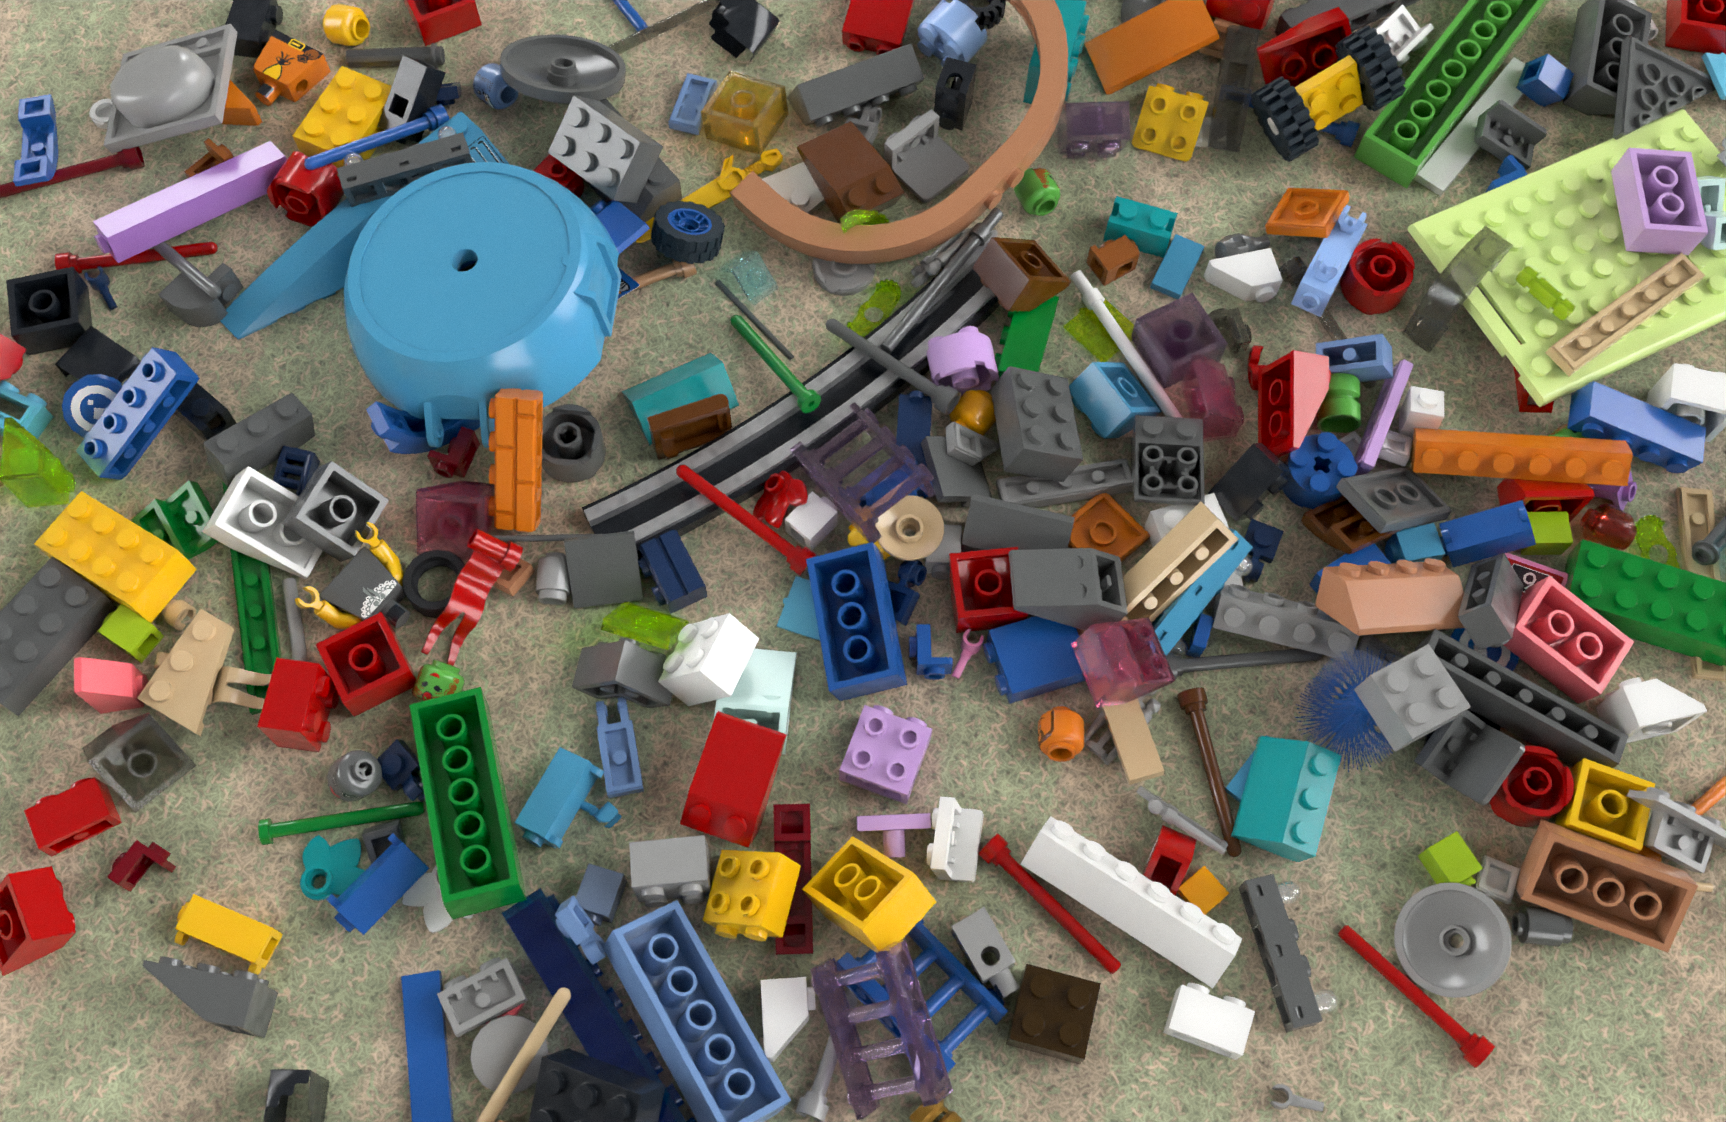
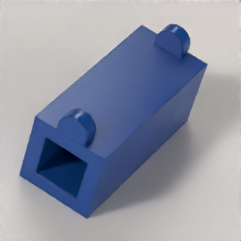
M1523 500L1439 523L1442 536L1439 538L1445 551L1443 557L1449 556L1452 567L1536 545Z
M393 833L387 838L392 844L338 898L331 894L326 899L339 912L334 918L348 932L356 928L364 935L429 869Z

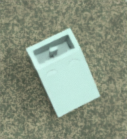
M754 649L732 695L716 700L714 718L716 713L720 711L788 735L797 652ZM787 736L782 750L783 755L786 753Z

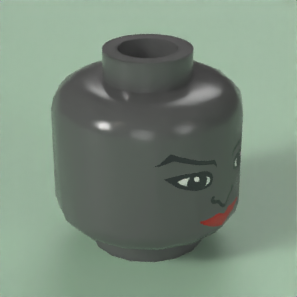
M363 750L350 751L335 760L330 766L327 775L328 786L331 792L341 800L347 802L359 801L374 792L380 785L382 768L377 758L371 753Z

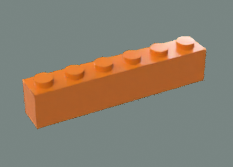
M1414 428L1411 464L1412 470L1415 473L1628 486L1633 453L1628 443L1624 440Z

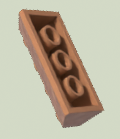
M1427 558L1424 562L1397 560L1396 563L1392 564L1370 561L1368 565L1344 562L1340 563L1339 566L1323 568L1315 606L1356 635L1464 628L1458 618L1464 595L1459 575L1446 568V564L1443 561Z

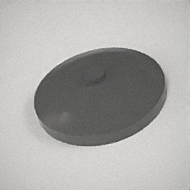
M558 34L530 36L509 44L502 51L500 57V73L503 80L516 91L543 101L570 104L573 95L600 101L619 92L625 83L626 66L621 56L601 43L582 37Z

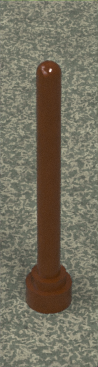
M1205 688L1188 689L1177 694L1181 710H1185L1186 715H1190L1222 835L1224 840L1228 842L1227 853L1231 857H1237L1241 854L1242 849L1239 839L1231 837L1235 823L1204 712L1207 710L1206 704L1208 703Z

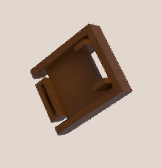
M717 394L647 417L653 448L658 460L664 458L668 460L679 456V453L703 446L732 428L729 403L724 394Z

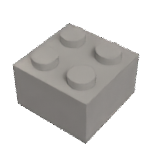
M1429 644L1371 674L1354 689L1394 752L1451 722L1471 707Z
M705 835L629 842L631 887L638 901L645 902L646 907H662L668 904L667 900L682 898V902L685 904L701 903L705 901L704 896H709L712 880L710 852Z

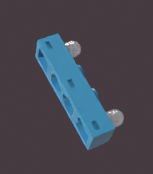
M1229 528L1238 540L1137 636L1151 649L1166 656L1172 652L1175 656H1184L1189 646L1186 639L1182 636L1193 623L1199 620L1201 613L1203 614V609L1211 599L1223 590L1225 582L1234 572L1238 576H1247L1251 573L1253 563L1247 557V554L1253 547L1236 530Z

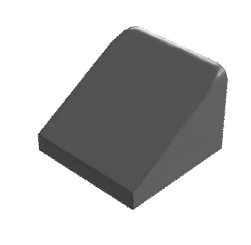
M400 819L364 828L362 837L371 864L392 844L387 839L392 833L406 845Z

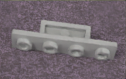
M1647 787L1646 792L1629 790L1627 797L1653 810L1645 832L1643 846L1692 872L1698 873L1705 872L1713 844L1726 849V829L1720 827L1721 822L1719 820L1696 814L1695 807L1683 802L1670 800L1671 795L1661 789Z

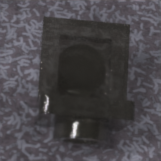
M1220 308L1208 314L1202 326L1203 334L1222 330L1231 357L1244 356L1249 343L1252 341L1250 327L1247 324L1244 325L1239 309L1226 310L1225 308Z

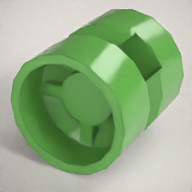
M1348 373L1331 374L1329 390L1317 412V426L1321 431L1348 433L1360 427L1361 406L1359 398L1361 394L1359 378Z

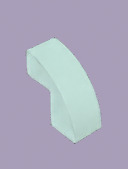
M1715 176L1697 177L1709 232L1700 243L1711 250L1726 249V211H1723L1726 178Z

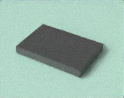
M1409 466L1341 478L1336 486L1341 494L1379 533L1446 520L1452 512L1451 508Z

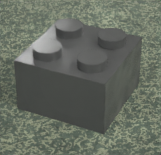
M330 461L316 469L282 524L342 562L355 557L363 542L356 538L355 530L360 533L363 539H366L371 531L366 522L375 524L389 499L333 461Z

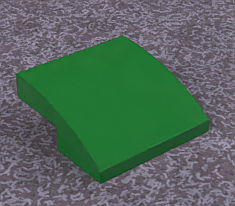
M188 480L165 501L155 498L131 519L133 523L179 550L187 560L201 554L219 542L203 533L214 511L198 482Z

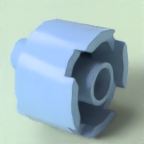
M941 0L919 25L917 30L920 41L917 46L924 55L930 57L933 54L942 60V67L946 57L969 62L987 41L986 29L980 30L975 22L978 18L977 14L959 0H953L951 3Z

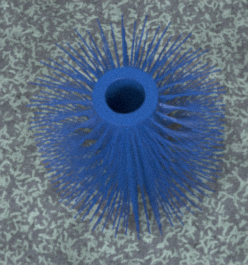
M1371 651L1370 667H1369V657H1368V675H1367V677H1369L1371 674H1373L1374 669H1375V667H1374V665H1373V669H1372V673H1371L1372 651ZM1355 658L1352 664L1350 660L1348 662L1350 672L1348 666L1346 669L1345 664L1344 667L1341 662L1338 665L1336 660L1335 664L1338 666V669L1335 666L1336 670L1334 671V667L1328 665L1327 669L1329 671L1326 673L1328 676L1324 677L1321 671L1320 674L1317 673L1318 676H1315V678L1319 677L1321 679L1316 681L1323 688L1321 690L1317 688L1314 689L1315 691L1312 689L1308 691L1316 693L1317 697L1311 698L1320 701H1310L1312 702L1310 704L1316 705L1313 707L1317 708L1310 707L1307 708L1309 710H1305L1314 712L1306 714H1317V716L1294 717L1325 716L1322 718H1305L1311 719L1306 721H1320L1316 723L1321 724L1304 729L1308 730L1318 727L1321 731L1313 735H1316L1314 737L1320 736L1321 738L1332 732L1319 746L1336 733L1325 748H1328L1331 743H1333L1332 746H1337V744L1339 746L1340 744L1339 754L1344 741L1341 752L1343 755V751H1345L1344 769L1347 753L1348 772L1351 747L1353 768V749L1355 759L1357 755L1358 761L1359 751L1360 756L1362 752L1361 762L1364 755L1367 759L1369 751L1377 759L1374 746L1376 751L1378 747H1381L1383 750L1385 748L1387 752L1389 751L1385 747L1387 746L1385 743L1387 739L1382 732L1381 734L1376 732L1373 725L1377 726V724L1354 691L1366 679L1367 658L1365 673L1364 660H1362V664L1361 659L1360 663L1358 660L1356 668ZM1378 659V663H1377V667H1376V671H1375V672H1377L1378 666H1379V664H1380L1379 659ZM1343 682L1346 684L1347 689L1343 687ZM1334 686L1339 687L1343 694L1338 693ZM1331 695H1337L1338 699L1332 697Z

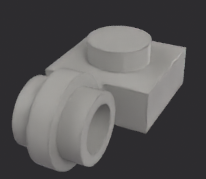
M871 102L860 106L862 111L858 113V119L848 117L846 123L851 121L872 145L879 132L877 125L881 120L882 109L877 106L872 107Z

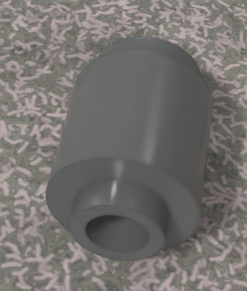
M1521 906L1518 913L1513 914L1512 932L1514 935H1518L1519 941L1524 944L1559 947L1562 943L1568 944L1571 941L1573 921L1571 917L1547 908Z

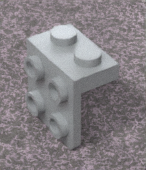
M932 109L922 116L918 115L913 118L907 127L899 133L891 134L884 143V160L889 164L895 177L924 203L930 202L966 175L969 170L968 163L938 136L940 116Z

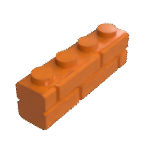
M518 388L500 389L495 398L490 399L489 417L495 419V431H491L489 436V451L495 452V464H491L489 468V484H494V496L490 497L488 512L489 516L494 517V527L496 529H516V531L533 532L536 531L541 523L543 392L539 390H521Z

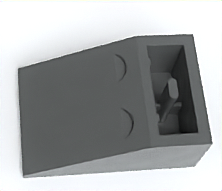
M1135 415L1131 436V473L1134 502L1197 505L1202 502L1205 504L1203 419Z
M1093 548L1011 550L1009 552L1014 610L1105 636L1128 614L1120 557Z
M160 956L159 962L144 960L142 966L206 1022L229 1032L265 1038L278 996L277 991L268 987V980L257 978V974L242 970H235L232 975L220 971L221 968L203 963H197L195 968L184 965L182 960Z

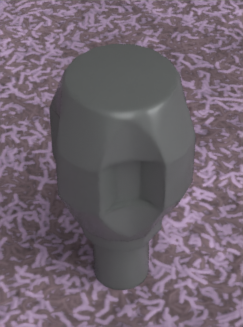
M1241 233L1228 235L1216 243L1215 256L1218 259L1268 248L1270 240L1266 235L1256 238Z

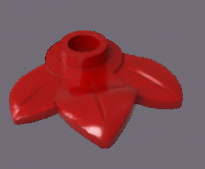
M783 470L779 474L774 473L770 475L769 479L765 482L764 493L755 504L753 516L761 522L765 519L768 524L779 529L789 505L800 506L807 503L808 493L806 485L799 479H793L788 472Z

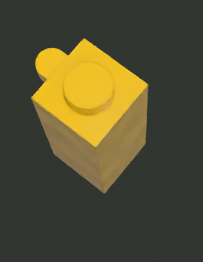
M193 894L190 902H186L178 913V923L175 927L178 932L174 942L183 946L189 937L251 963L247 972L259 975L262 968H266L283 934L268 925Z

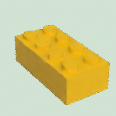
M83 491L72 500L34 543L49 558L54 557L100 592L117 603L123 604L150 623L154 621L197 570L179 550Z

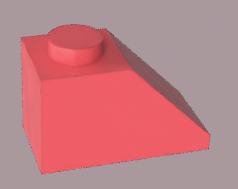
M84 657L74 658V693L100 714L144 707V703L138 700L137 697L147 685L148 678L132 663Z

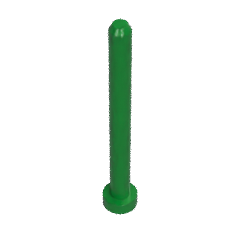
M733 315L730 319L731 325L798 398L797 406L802 412L810 413L814 411L821 402L820 395L813 389L807 390L740 315Z
M415 801L272 823L270 818L261 819L258 823L259 838L262 845L273 844V838L420 816L425 812V806L423 802Z

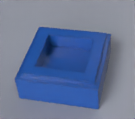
M1201 613L1199 620L1194 624L1186 655L1194 658L1201 656L1207 646L1214 622L1213 617Z

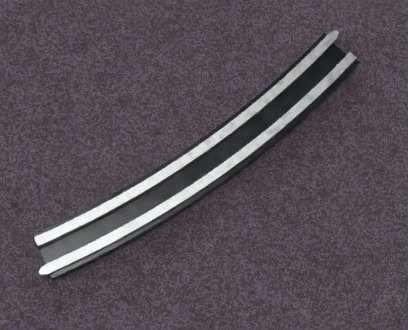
M996 230L991 231L992 236L984 246H979L889 355L923 376L929 371L927 350L929 348L928 341L931 338L959 333L960 329L967 326L978 327L1000 306L997 296L991 289H988L981 283L980 276L972 268L990 239L997 237L998 232ZM940 272L864 338L882 349L880 347L881 343ZM852 346L802 383L807 390L813 389L821 397V402L814 411L810 413L802 412L797 406L798 398L790 391L760 412L702 447L660 470L582 507L583 513L594 534L634 531L639 558L641 557L639 551L640 544L653 538L657 539L660 535L673 529L677 530L679 536H682L725 512L677 476L676 468L679 465L688 466L737 504H740L762 491L770 475L774 473L779 474L782 470L791 473L861 425L909 388L911 384Z

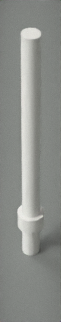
M1081 270L1074 272L1070 278L1083 295L1081 300L1088 310L1094 311L1166 417L1183 418L1103 303L1105 299L1098 288L1092 287Z

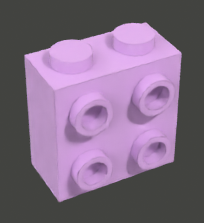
M864 705L840 767L839 780L907 804L931 740L932 729L928 728L927 724L920 719L914 717L903 719L893 715V712L886 707L874 705L872 708Z

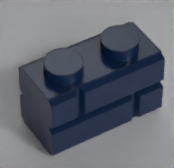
M673 529L660 535L657 539L653 538L640 544L641 558L638 559L639 568L644 578L652 577L656 586L651 588V591L659 607L666 605L669 613L672 614L708 597L706 586L677 530Z

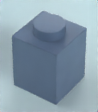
M588 864L576 899L594 925L601 926L602 921L613 922L627 880L622 873Z

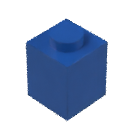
M1545 54L1525 64L1516 88L1536 104L1545 107L1559 102L1567 96L1574 73L1550 54Z

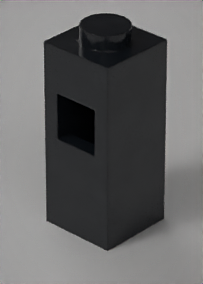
M403 55L378 127L387 130L423 117V113L427 112L428 108L434 106L446 72L423 60ZM424 131L396 140V142L406 144L407 140L420 142Z

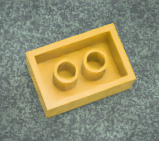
M341 66L292 135L299 151L310 157L384 131V129L378 127V123L392 86ZM376 148L332 164L339 168L367 160L372 156Z
M854 836L843 845L802 889L828 920L884 958L898 946L900 941L936 903L915 873Z

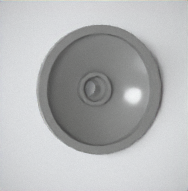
M1440 883L1420 890L1406 902L1395 925V948L1402 967L1418 985L1437 995L1461 998L1483 992L1501 977L1510 959L1512 948L1511 932L1503 912L1486 894L1464 884ZM1456 934H1460L1464 940L1460 948H1454L1451 944V939Z

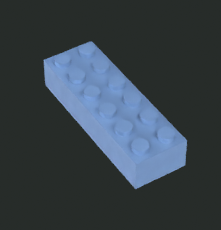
M678 900L611 932L603 945V949L697 1121L765 1122L777 1115L791 1099Z

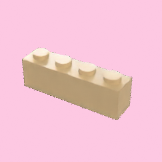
M1202 502L1198 503L1123 576L1128 614L1120 623L1136 637L1238 540L1230 529Z

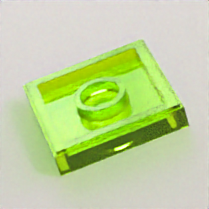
M624 602L603 618L601 630L669 650L679 641V633L689 622L682 618Z

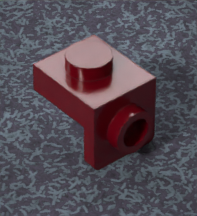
M136 840L127 852L117 857L112 865V871L107 878L131 892L154 862L171 873L176 866L167 861L171 853L152 841L147 847Z

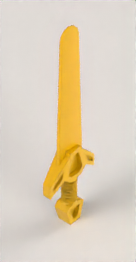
M777 148L761 152V159L741 170L740 168L733 167V154L724 159L719 177L680 201L695 202V204H702L709 209L730 198V192L752 171L757 175L764 172V170L774 171L783 162V155ZM654 217L645 222L650 229L635 242L643 243L652 239L651 232Z

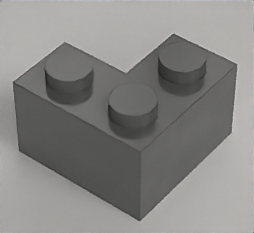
M620 638L617 642H598L595 646L584 647L581 650L572 688L597 699L623 697L646 708L670 706L673 694L658 682L664 671L663 664L667 656L660 652L647 651L641 648L640 643L636 640Z

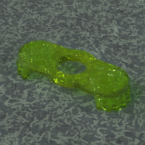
M857 209L846 213L841 218V226L845 233L856 225L890 223L885 214L879 213L877 210Z
M885 279L884 281L881 280L880 283H876V290L873 295L860 306L858 315L852 323L848 321L846 327L864 338L890 317L891 312L901 299L902 291L898 283L892 279L890 281ZM876 307L883 312V317L877 322H871L865 318L864 313L868 308Z
M1656 515L1641 517L1633 527V535L1641 551L1640 557L1650 559L1649 551L1651 547L1661 545L1668 553V558L1663 564L1681 569L1676 559V549L1668 541L1662 529L1665 522L1660 517H1656Z

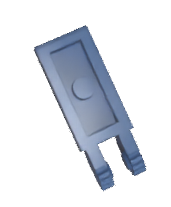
M619 697L617 702L621 722L608 724V710L604 701L596 702L599 726H596L608 798L644 792L632 720H630L627 699Z

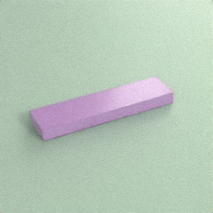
M1405 359L1401 360L1393 368V378L1385 379L1354 457L1358 467L1355 476L1367 474L1376 464L1414 365Z

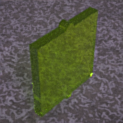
M1106 299L1103 303L1131 342L1141 331ZM1087 307L1080 308L1079 314L1063 327L1100 362H1107L1120 351L1094 311L1088 310Z

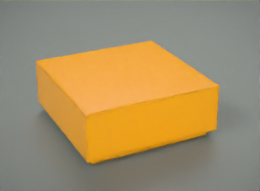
M1205 865L1185 881L1177 892L1185 902L1196 905L1205 915L1230 894Z

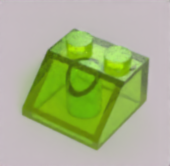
M12 417L5 418L0 481L27 508L69 504V494L75 490L73 474L64 467L59 458L55 457L42 442Z

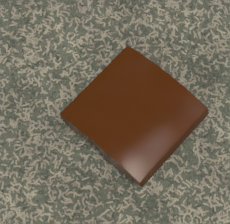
M1344 496L1305 512L1301 519V523L1315 536L1331 547L1347 554H1353L1402 530L1379 533Z

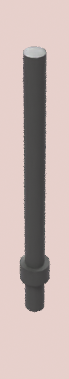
M993 208L983 222L977 223L969 232V239L881 343L880 347L883 351L890 354L975 250L979 246H984L992 236L991 231L1004 216L1000 209Z

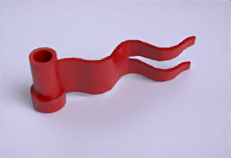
M478 528L474 530L467 544V547L472 549L473 552L454 583L448 605L433 623L421 650L422 653L428 655L442 631L464 612L465 614L454 632L446 664L454 666L459 648L462 646L465 638L479 622L486 598L492 586L501 575L503 569L511 572L516 567L523 552L522 546L512 541L506 543Z

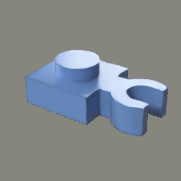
M574 895L562 902L555 913L557 917L556 924L560 932L566 938L571 937L576 946L580 944L585 956L594 965L606 957L603 949L604 940L596 934L593 929L595 925Z

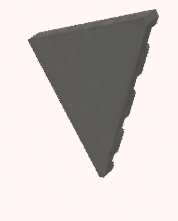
M1632 36L1627 37L1622 41L1613 138L1618 140L1715 91L1716 88L1710 75Z

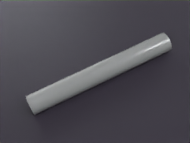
M286 578L282 580L293 660L308 662L301 610L295 602V598H299L297 582L295 578Z

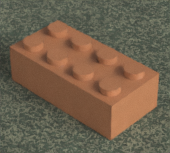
M1541 819L1521 865L1515 888L1523 900L1668 953L1698 885L1684 870Z

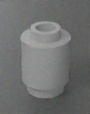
M549 552L546 553L545 557L538 560L535 592L539 595L538 601L542 604L564 605L566 604L567 597L570 596L571 585L566 555L563 553Z

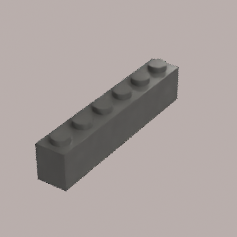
M1434 629L1416 646L1415 651L1427 644L1430 645L1471 707L1469 709L1535 746L1553 751L1558 755V759L1572 767L1583 758L1611 768L1620 763L1629 736L1437 629Z

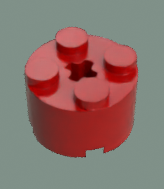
M293 151L268 186L267 195L276 209L281 205L288 211L285 215L288 219L313 227L337 207L344 196V191L337 176L338 171L335 165L331 163L314 170H308L304 165V161L309 156L299 151Z
M1377 238L1366 240L1356 247L1340 280L1342 293L1353 307L1366 315L1386 313L1394 309L1401 302L1413 280L1415 269L1413 257L1399 243L1394 241L1391 244L1380 242L1381 239Z
M1525 746V752L1520 757L1518 763L1513 767L1496 794L1489 801L1494 814L1508 823L1520 827H1534L1539 825L1541 819L1549 820L1563 810L1573 796L1574 781L1571 771L1567 766H1563L1557 759L1558 755L1553 751L1540 746Z

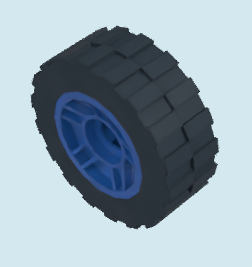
M690 201L668 202L666 205H661L655 212L651 242L656 246V250L662 252L668 258L675 259L678 262H687V264H701L705 261H711L715 256H718L725 225L722 223V218L715 211L706 208L702 204L699 205Z

